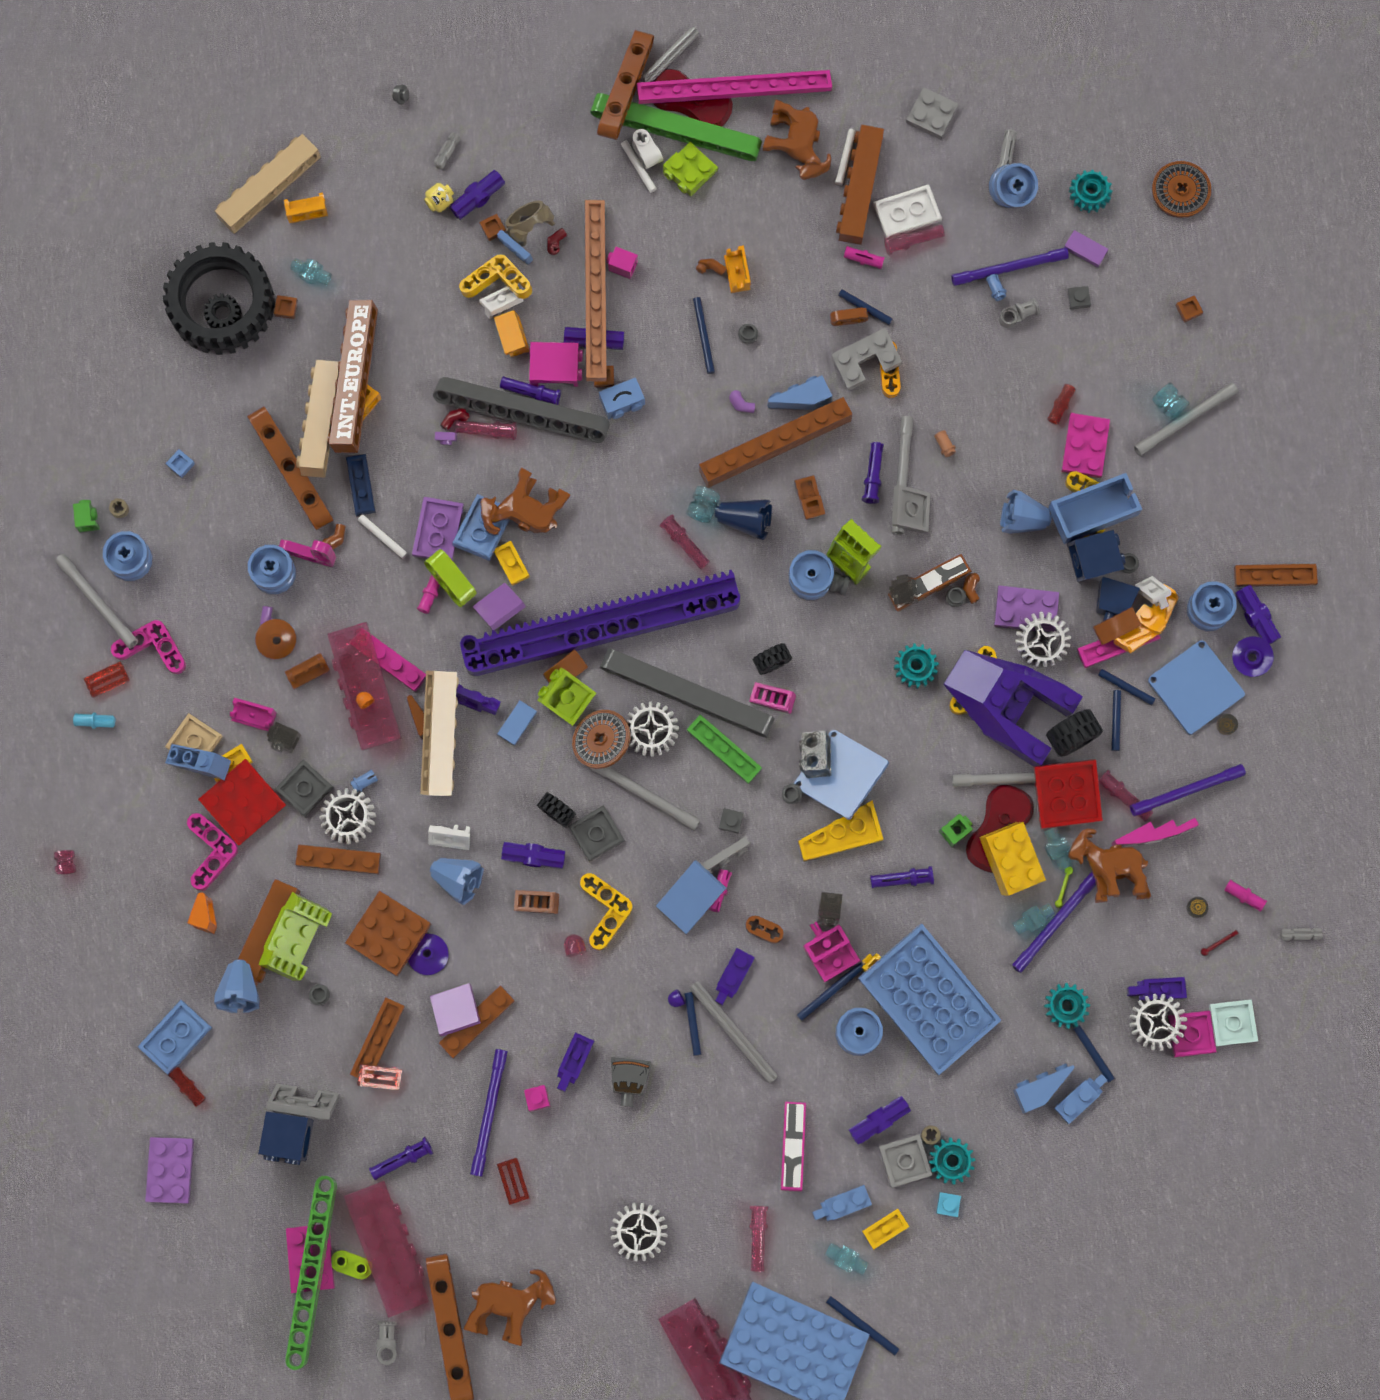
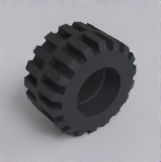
M1085 709L1052 727L1047 732L1046 737L1058 757H1062L1077 751L1098 738L1103 729L1091 709Z

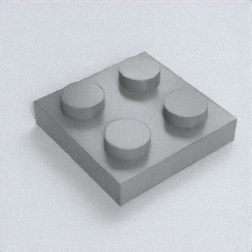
M923 87L906 123L941 139L958 108V103Z
M902 485L894 486L892 526L920 533L928 532L930 493Z
M920 1134L879 1146L891 1188L932 1176Z

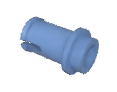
M998 274L987 277L986 281L992 292L991 297L995 298L996 301L1004 299L1007 291L1002 287Z
M372 769L358 778H353V781L350 782L353 789H356L357 792H362V789L378 781L376 776L369 780L367 779L374 775Z

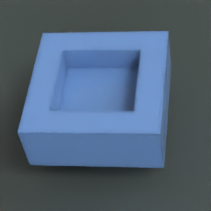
M178 449L165 464L183 478L195 465V462Z

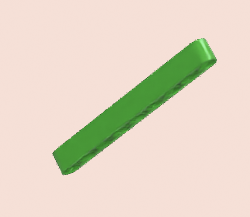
M603 93L596 94L590 111L592 116L601 119L609 95ZM635 102L631 103L623 126L644 129L648 133L687 144L691 142L694 146L748 161L757 160L762 140L753 135Z
M330 1176L319 1177L314 1187L286 1353V1365L292 1370L305 1367L309 1357L337 1190L336 1180ZM324 1180H329L331 1183V1188L327 1192L321 1189V1183ZM321 1201L327 1203V1210L324 1213H320L317 1209ZM316 1223H321L324 1226V1231L320 1235L314 1232ZM314 1244L320 1247V1253L316 1257L310 1253V1248ZM310 1266L316 1268L317 1273L314 1278H309L306 1274L307 1268ZM307 1287L313 1292L310 1300H306L303 1297V1291ZM303 1309L309 1313V1319L306 1322L301 1321L299 1318V1313ZM299 1331L303 1332L306 1338L302 1344L298 1343L295 1339ZM295 1353L299 1354L302 1358L299 1366L294 1365L292 1362V1356Z

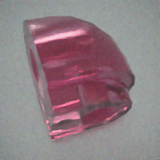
M571 934L565 939L564 949L566 957H573L587 952L581 936Z

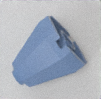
M1012 490L1007 494L1006 498L1010 500L1008 503H1004L1000 520V525L1004 527L1002 532L1012 534L1044 530L1050 525L1052 515L1048 508L1021 491Z
M440 858L432 863L430 872L432 879L456 902L465 905L473 899L475 895L472 892L474 887L479 888L484 869L473 860Z
M234 960L228 964L215 993L214 1003L217 1009L230 1013H237V1009H243V1013L259 1009L260 999L250 964L246 963L245 960Z

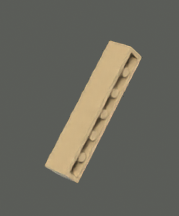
M303 134L295 137L286 149L280 150L270 163H265L255 176L253 175L247 179L244 186L236 189L227 201H223L217 206L215 212L218 219L235 234L321 158L319 150Z
M316 360L315 367L311 369V379H313V382L308 387L310 401L306 402L305 414H307V419L303 420L302 424L304 438H300L299 449L301 450V456H297L296 466L300 469L301 476L326 477L330 445L328 444V434L331 433L330 417L334 412L333 398L336 397L337 391L335 382L339 377L338 361Z
M426 671L420 792L422 795L451 796L454 789L452 773L455 768L453 751L456 747L454 730L457 726L455 709L458 705L456 688L459 684L457 672Z

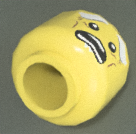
M436 183L425 192L426 198H424V201L432 212H442L453 203L452 195L454 192L449 185L444 186L441 183Z

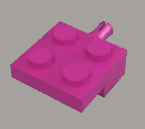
M817 921L810 925L816 936L812 941L803 945V948L824 983L860 962L840 924L824 932Z

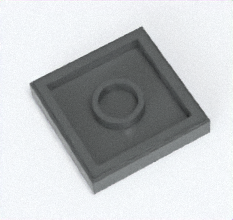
M303 759L275 790L306 817L334 787Z
M604 805L568 826L589 862L625 841Z

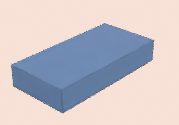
M502 229L497 234L499 241L524 263L529 265L533 261L531 254Z
M519 700L497 735L515 746L537 711Z

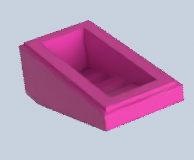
M755 682L749 702L791 714L796 694L789 690ZM763 689L764 692L761 700H759L758 697L760 694V690ZM770 691L772 693L769 702H767V696ZM780 694L778 702L775 704L776 696ZM785 696H786L787 699H786V702H785V706H783V702H784V699H785Z

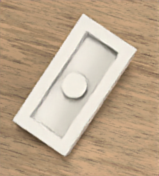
M508 287L480 299L481 305L485 308V315L489 319H492L493 315H500L503 310L523 302V299L518 298Z
M1153 576L1135 584V587L1140 588L1138 593L1156 606L1159 605L1161 610L1169 606L1166 597L1171 595V590Z
M430 825L428 845L469 850L470 827L466 826V830L462 831L458 830V825H454L453 829Z

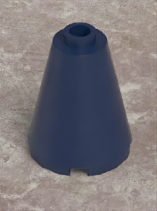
M764 499L721 502L719 506H716L715 518L721 524L757 539L764 540L768 535L765 529L771 525L772 505L769 504L771 501Z

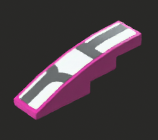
M1193 818L1177 827L1175 822L1171 820L1155 829L1152 823L1149 822L1114 840L1111 844L1112 846L1122 845V847L1157 843L1186 833L1196 828L1199 824L1196 818Z
M785 1102L781 1169V1190L802 1192L806 1103Z

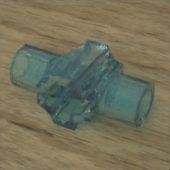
M295 258L291 263L290 269L299 273V278L306 283L315 285L316 281L328 285L331 280L332 274L323 270V265L313 259H307L304 262Z
M1057 827L1044 831L1048 840L1045 847L1051 861L1056 860L1059 870L1072 866L1068 857L1071 847L1065 836L1060 837Z
M1049 903L1040 908L1036 905L1022 913V918L1012 924L1018 935L1028 930L1032 933L1046 925L1047 922L1045 920L1054 916L1055 912Z
M831 1243L825 1253V1256L835 1261L834 1265L849 1273L853 1270L863 1276L869 1265L868 1262L859 1258L860 1254L845 1245L840 1248Z

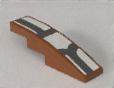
M960 554L888 593V596L896 610L900 612L932 593L939 592L972 571L963 555Z

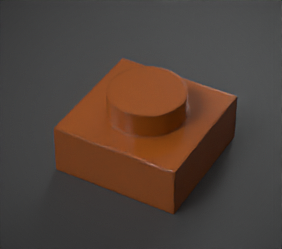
M497 214L479 222L488 241L497 238V234L501 229L506 233V229Z
M277 295L274 316L295 319L297 298Z
M1195 295L1176 304V308L1184 323L1203 314V310Z
M614 365L606 366V381H594V388L614 386Z

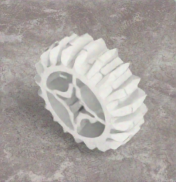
M1039 612L1038 619L1033 613L1031 614L1033 621L1030 622L1028 618H1025L1027 626L1019 625L1023 632L1017 631L1016 635L1022 638L1016 639L1015 642L1022 645L1017 650H1025L1021 657L1026 658L1029 655L1027 659L1029 664L1035 659V666L1037 667L1040 661H1042L1044 667H1047V660L1052 665H1055L1053 658L1056 657L1061 661L1062 658L1059 654L1067 655V651L1063 647H1070V644L1065 642V640H1070L1071 636L1064 635L1069 632V628H1062L1065 625L1063 620L1057 623L1059 620L1057 615L1051 620L1052 614L1050 612L1047 613L1046 618H1044L1043 612ZM1040 624H1051L1057 630L1045 632ZM1035 626L1036 636L1030 642H1027V635ZM1039 631H1041V633L1045 637H1048V640H1046L1047 642L1045 643L1047 648L1044 644H1042V642H1038V639H1040L1039 637L1041 636ZM1056 637H1060L1057 648L1051 652V642ZM1042 647L1046 655L1034 654L1029 648Z
M652 702L648 703V708H645V704L641 703L642 710L634 707L633 710L636 714L634 715L629 712L628 717L632 720H626L630 726V740H632L629 743V747L637 745L635 752L638 753L640 749H643V756H646L647 751H650L651 757H654V751H657L660 756L662 755V748L666 752L669 751L667 744L675 745L671 738H678V734L674 733L679 730V726L674 725L678 720L677 718L670 719L674 712L670 711L666 714L668 707L664 706L661 710L659 702H657L656 708L653 707ZM654 714L662 717L667 725L658 724L654 720ZM648 715V720L645 724L635 727L641 717ZM650 720H652V725L654 729H657L654 730V733H652V738L649 733V730L646 729H649ZM668 732L661 742L655 744L657 735ZM635 733L647 736L649 744L641 742Z
M346 788L344 795H342L341 791L337 790L338 797L335 798L333 794H330L329 796L332 801L325 800L324 803L328 807L320 809L321 812L326 813V815L320 816V820L325 821L321 824V827L327 828L325 831L326 835L332 833L331 839L333 841L339 836L338 842L340 844L343 843L345 838L347 844H351V838H354V841L358 843L359 839L357 836L361 835L365 839L366 835L363 832L366 830L371 833L372 830L368 827V824L375 825V822L370 819L376 817L374 812H370L375 807L374 805H368L371 800L370 798L364 799L365 794L363 792L357 796V790L353 789L350 795L349 789ZM345 801H354L353 804L350 803L346 808L337 806ZM359 805L364 810L363 822L356 817ZM333 811L339 815L336 829L332 824ZM341 812H343L344 814H350V812H352L351 816L354 820L348 818L344 820L345 817ZM349 825L358 827L351 832H342Z
M1153 994V1001H1150L1149 997L1145 996L1146 1004H1143L1141 1000L1138 1001V1004L1141 1006L1140 1010L1137 1007H1133V1011L1138 1013L1137 1016L1130 1015L1131 1019L1136 1020V1022L1130 1023V1027H1137L1136 1030L1132 1031V1034H1140L1136 1039L1137 1042L1145 1039L1143 1046L1146 1048L1149 1043H1152L1151 1050L1153 1051L1156 1049V1044L1159 1045L1160 1051L1164 1050L1163 1044H1167V1047L1171 1049L1170 1041L1173 1040L1175 1044H1178L1179 1041L1175 1037L1177 1035L1181 1038L1184 1037V1034L1179 1032V1030L1187 1029V1026L1181 1025V1022L1187 1021L1186 1017H1180V1015L1185 1013L1184 1009L1177 1011L1176 1009L1180 1006V1003L1177 1002L1171 1005L1173 998L1170 997L1166 1002L1165 994L1161 995L1160 1000H1157V994ZM1152 1006H1163L1157 1014L1146 1012ZM1169 1009L1176 1018L1175 1028L1166 1022ZM1162 1016L1161 1021L1165 1026L1162 1025V1027L1156 1028L1155 1023L1149 1017L1158 1019V1017ZM1142 1017L1151 1023L1148 1035H1145L1142 1030ZM1160 1030L1171 1033L1164 1039H1153Z
M633 1203L632 1211H629V1208L625 1206V1215L620 1211L617 1213L621 1217L620 1221L615 1218L613 1219V1222L617 1223L618 1226L617 1228H610L611 1231H617V1235H612L611 1239L618 1238L619 1242L613 1244V1246L616 1248L621 1245L622 1248L618 1253L622 1254L626 1250L628 1252L625 1257L626 1259H629L631 1254H635L634 1261L638 1260V1255H642V1260L646 1261V1253H649V1256L653 1258V1249L658 1253L661 1252L660 1248L657 1247L658 1243L663 1246L666 1244L660 1238L668 1236L666 1233H661V1229H666L667 1225L660 1226L659 1222L664 1221L665 1218H656L659 1210L652 1214L650 1213L652 1210L651 1205L648 1206L646 1211L644 1210V1203L640 1204V1209H636V1204ZM638 1214L635 1226L622 1227L628 1217ZM644 1215L649 1216L654 1221L657 1231L645 1228ZM641 1220L642 1230L650 1232V1234H645L642 1238H639V1243L637 1244L636 1234L628 1232V1230H634L636 1226H639V1221ZM621 1233L633 1236L634 1250L624 1243ZM656 1237L654 1243L649 1248L640 1250L643 1238Z

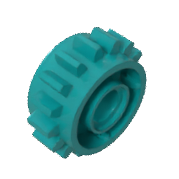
M1093 169L1091 172L1084 170L1082 175L1077 174L1076 180L1072 179L1071 187L1069 188V193H1072L1070 200H1074V207L1078 206L1080 211L1086 210L1088 213L1090 211L1098 212L1100 207L1104 209L1106 203L1110 202L1111 197L1109 196L1113 193V190L1110 189L1112 183L1107 181L1108 177L1101 175L1102 172H1094ZM1087 189H1092L1095 193L1090 194L1087 192Z
M913 643L911 648L906 645L904 652L902 650L898 652L900 657H895L894 660L898 664L894 665L893 668L898 670L896 678H902L901 684L906 682L909 688L915 685L916 689H919L920 684L926 687L928 684L927 680L931 682L934 680L932 675H937L938 672L934 668L938 667L939 663L934 662L936 654L931 655V648L926 650L924 644L917 647L916 643ZM911 663H920L921 669L914 670L911 667Z
M1065 983L1064 988L1058 984L1056 985L1057 991L1051 989L1049 991L1051 996L1045 997V1000L1048 1001V1004L1043 1005L1044 1008L1048 1009L1045 1015L1051 1016L1050 1022L1056 1021L1058 1028L1065 1025V1028L1069 1029L1070 1024L1076 1028L1078 1027L1077 1021L1083 1023L1085 1021L1083 1015H1089V1012L1086 1011V1008L1090 1007V1004L1086 1003L1089 997L1083 996L1084 990H1077L1076 984L1069 987V984ZM1067 1000L1072 1004L1071 1011H1065L1062 1008L1063 1001Z
M951 1137L948 1139V1143L943 1139L940 1140L941 1146L939 1147L935 1144L933 1147L936 1151L929 1154L933 1157V1160L928 1161L929 1164L934 1166L931 1172L936 1171V1179L944 1178L943 1183L945 1184L948 1180H951L952 1185H954L956 1179L961 1183L964 1182L963 1176L969 1178L970 1174L968 1171L974 1170L971 1162H974L975 1158L970 1156L973 1150L968 1151L966 1149L968 1144L961 1145V1139L959 1138L956 1142H953ZM949 1155H954L957 1158V1165L955 1167L948 1166L946 1159Z

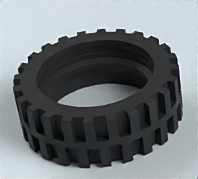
M211 242L207 248H202L201 245L196 246L197 251L191 254L189 251L185 252V258L181 262L177 259L173 263L176 268L174 271H168L169 283L164 282L163 285L166 295H163V302L166 306L165 311L180 337L184 341L187 340L191 347L197 349L199 346L203 352L208 354L211 349L215 351L216 355H222L223 350H229L230 354L236 353L235 348L242 346L243 349L249 347L247 343L253 339L255 342L259 340L258 333L261 330L266 332L268 329L266 321H272L273 314L271 308H275L273 288L259 260L256 261L253 254L249 251L244 253L242 247L236 245L232 249L229 243L222 242V246H216L215 242ZM228 269L239 272L247 279L252 289V304L247 313L236 323L227 327L207 328L197 324L189 315L186 307V295L191 285L199 277L210 271Z

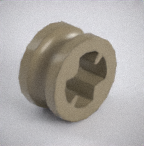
M114 499L109 504V510L116 518H124L129 513V507L122 499ZM118 504H121L123 507L122 512L119 510L120 513H117L114 509L115 506L119 507Z
M927 1126L921 1132V1139L925 1144L934 1145L940 1140V1131L935 1126ZM928 1129H930V1132L932 1130L936 1132L934 1141H931V1139L928 1141L925 1138Z

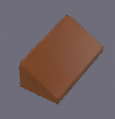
M574 649L547 670L543 677L550 683L552 672L555 669L559 670L561 667L577 677L588 666Z

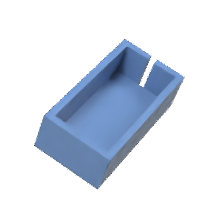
M1127 473L1051 501L1048 509L1064 544L1140 514L1142 507L1136 494H1131L1133 487Z

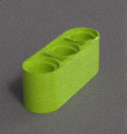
M442 549L437 550L424 561L428 571L459 607H463L477 594L472 584Z

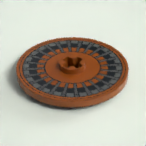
M1175 161L1166 164L1157 172L1152 183V195L1157 206L1168 215L1179 218L1191 217L1201 212L1207 205L1211 196V183L1207 174L1199 166L1187 161ZM1185 187V191L1179 192L1178 188Z
M598 710L587 715L578 724L573 735L572 747L576 758L585 766L593 769H603L615 764L628 749L630 728L626 720L612 710ZM599 737H603V742H600Z

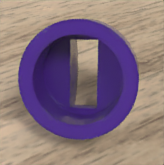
M678 989L671 992L668 996V1003L672 1007H680L685 1004V1000Z

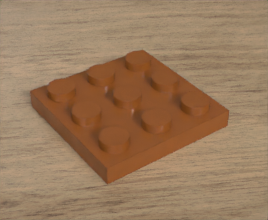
M379 891L345 944L398 977L432 924Z

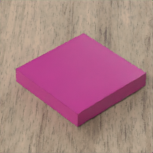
M1210 1011L1180 1015V1017L1187 1018L1186 1022H1181V1025L1187 1026V1029L1179 1030V1032L1184 1034V1037L1181 1038L1178 1035L1175 1037L1179 1041L1178 1044H1175L1173 1040L1171 1041L1174 1058L1216 1053ZM1168 1015V1023L1175 1028V1015Z

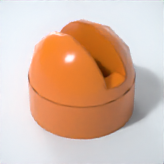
M360 692L356 697L357 704L361 709L369 707L375 700L368 692Z

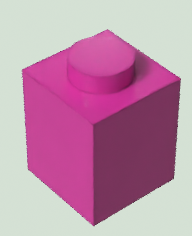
M615 247L614 251L610 252L607 257L606 263H608L609 271L631 279L638 263V255Z
M545 1085L524 1090L530 1112L551 1107Z

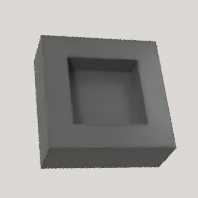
M1088 286L1068 288L1070 309L1089 308L1091 306Z
M724 808L719 829L739 834L744 813Z

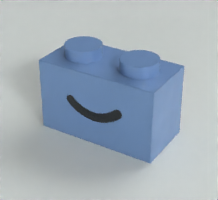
M636 377L599 392V399L608 419H618L624 413L638 411L645 405V398Z

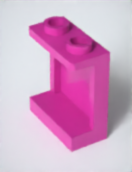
M530 342V384L538 386V383L574 384V387H578V381H582V369H579V362L583 361V350H579V344Z

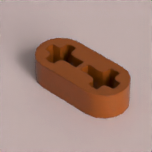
M866 308L838 310L830 314L833 326L858 324L869 319Z
M756 915L749 917L746 921V930L753 936L772 944L780 942L783 938V929L771 921ZM755 920H758V925L763 927L764 929L761 930L759 928H756L755 931L751 930L752 926L749 923H754ZM775 928L780 936L771 939V934L765 932V930L773 931Z

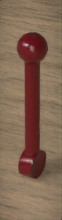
M1235 930L1208 948H1202L1201 955L1207 956L1211 950L1239 934L1238 931Z

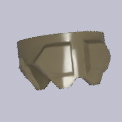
M532 201L515 210L505 222L507 226L506 231L514 241L524 247L527 244L528 232L532 231L533 226L536 223L542 224L543 222L551 226L555 225L553 221L554 215L548 205H545L542 201ZM522 216H530L526 220L520 222Z

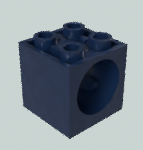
M1114 530L1067 543L1077 582L1124 569L1126 564L1125 557L1119 551L1120 539L1118 534L1114 533Z
M266 1111L258 1154L264 1155L263 1159L279 1162L280 1158L285 1159L284 1163L300 1165L301 1161L306 1162L314 1120Z

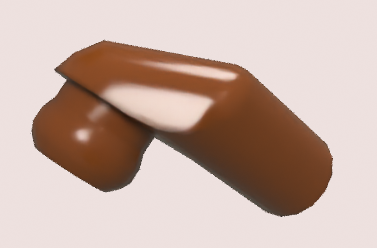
M710 258L699 260L696 270L703 274L706 272V269H712L722 276L726 267L715 259Z
M336 524L334 535L323 539L322 542L329 544L332 549L339 547L343 544L346 526Z
M977 573L968 574L963 584V590L971 604L980 600L975 591L976 584L980 581Z

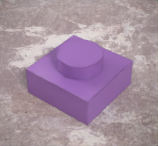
M435 432V440L440 441V445H452V441H457V433Z

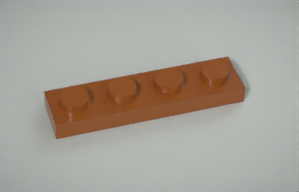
M1316 564L1234 566L1235 587H1246L1249 585L1310 586L1318 584Z
M298 845L295 865L379 874L381 853Z
M500 985L477 1007L480 1024L450 1033L439 1044L454 1059L511 1006L515 1000Z
M385 997L350 1075L370 1083L404 1011V1005Z

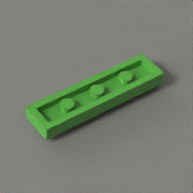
M699 715L687 729L688 733L746 783L749 784L762 770L760 765L702 715Z

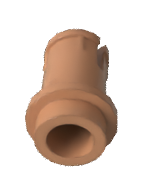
M946 430L935 434L934 437L942 450V455L950 457L956 453V447L952 445Z

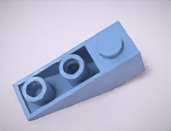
M813 376L808 378L806 383L790 386L788 391L772 394L769 397L770 399H768L767 406L768 408L815 410L831 403L832 394L823 376Z
M172 744L165 763L205 776L225 780L231 760L213 752Z
M1066 1063L1056 1067V1072L1049 1075L1048 1072L1037 1075V1080L1029 1083L1027 1079L1016 1084L1018 1088L1014 1089L1013 1092L1022 1113L1024 1114L1045 1105L1073 1071L1074 1065L1068 1067Z

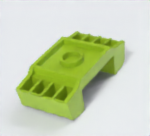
M850 519L841 527L826 555L841 572L849 576L854 584L857 585L870 571L871 566L868 563L881 550L882 546L874 541L867 532L862 530L853 519Z
M292 892L285 906L281 908L267 938L259 965L292 981H301L308 967L301 964L318 926L327 927L332 913L327 908Z

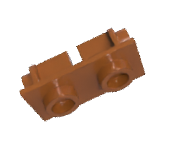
M319 653L285 671V674L293 689H296L325 674L330 669L322 654Z

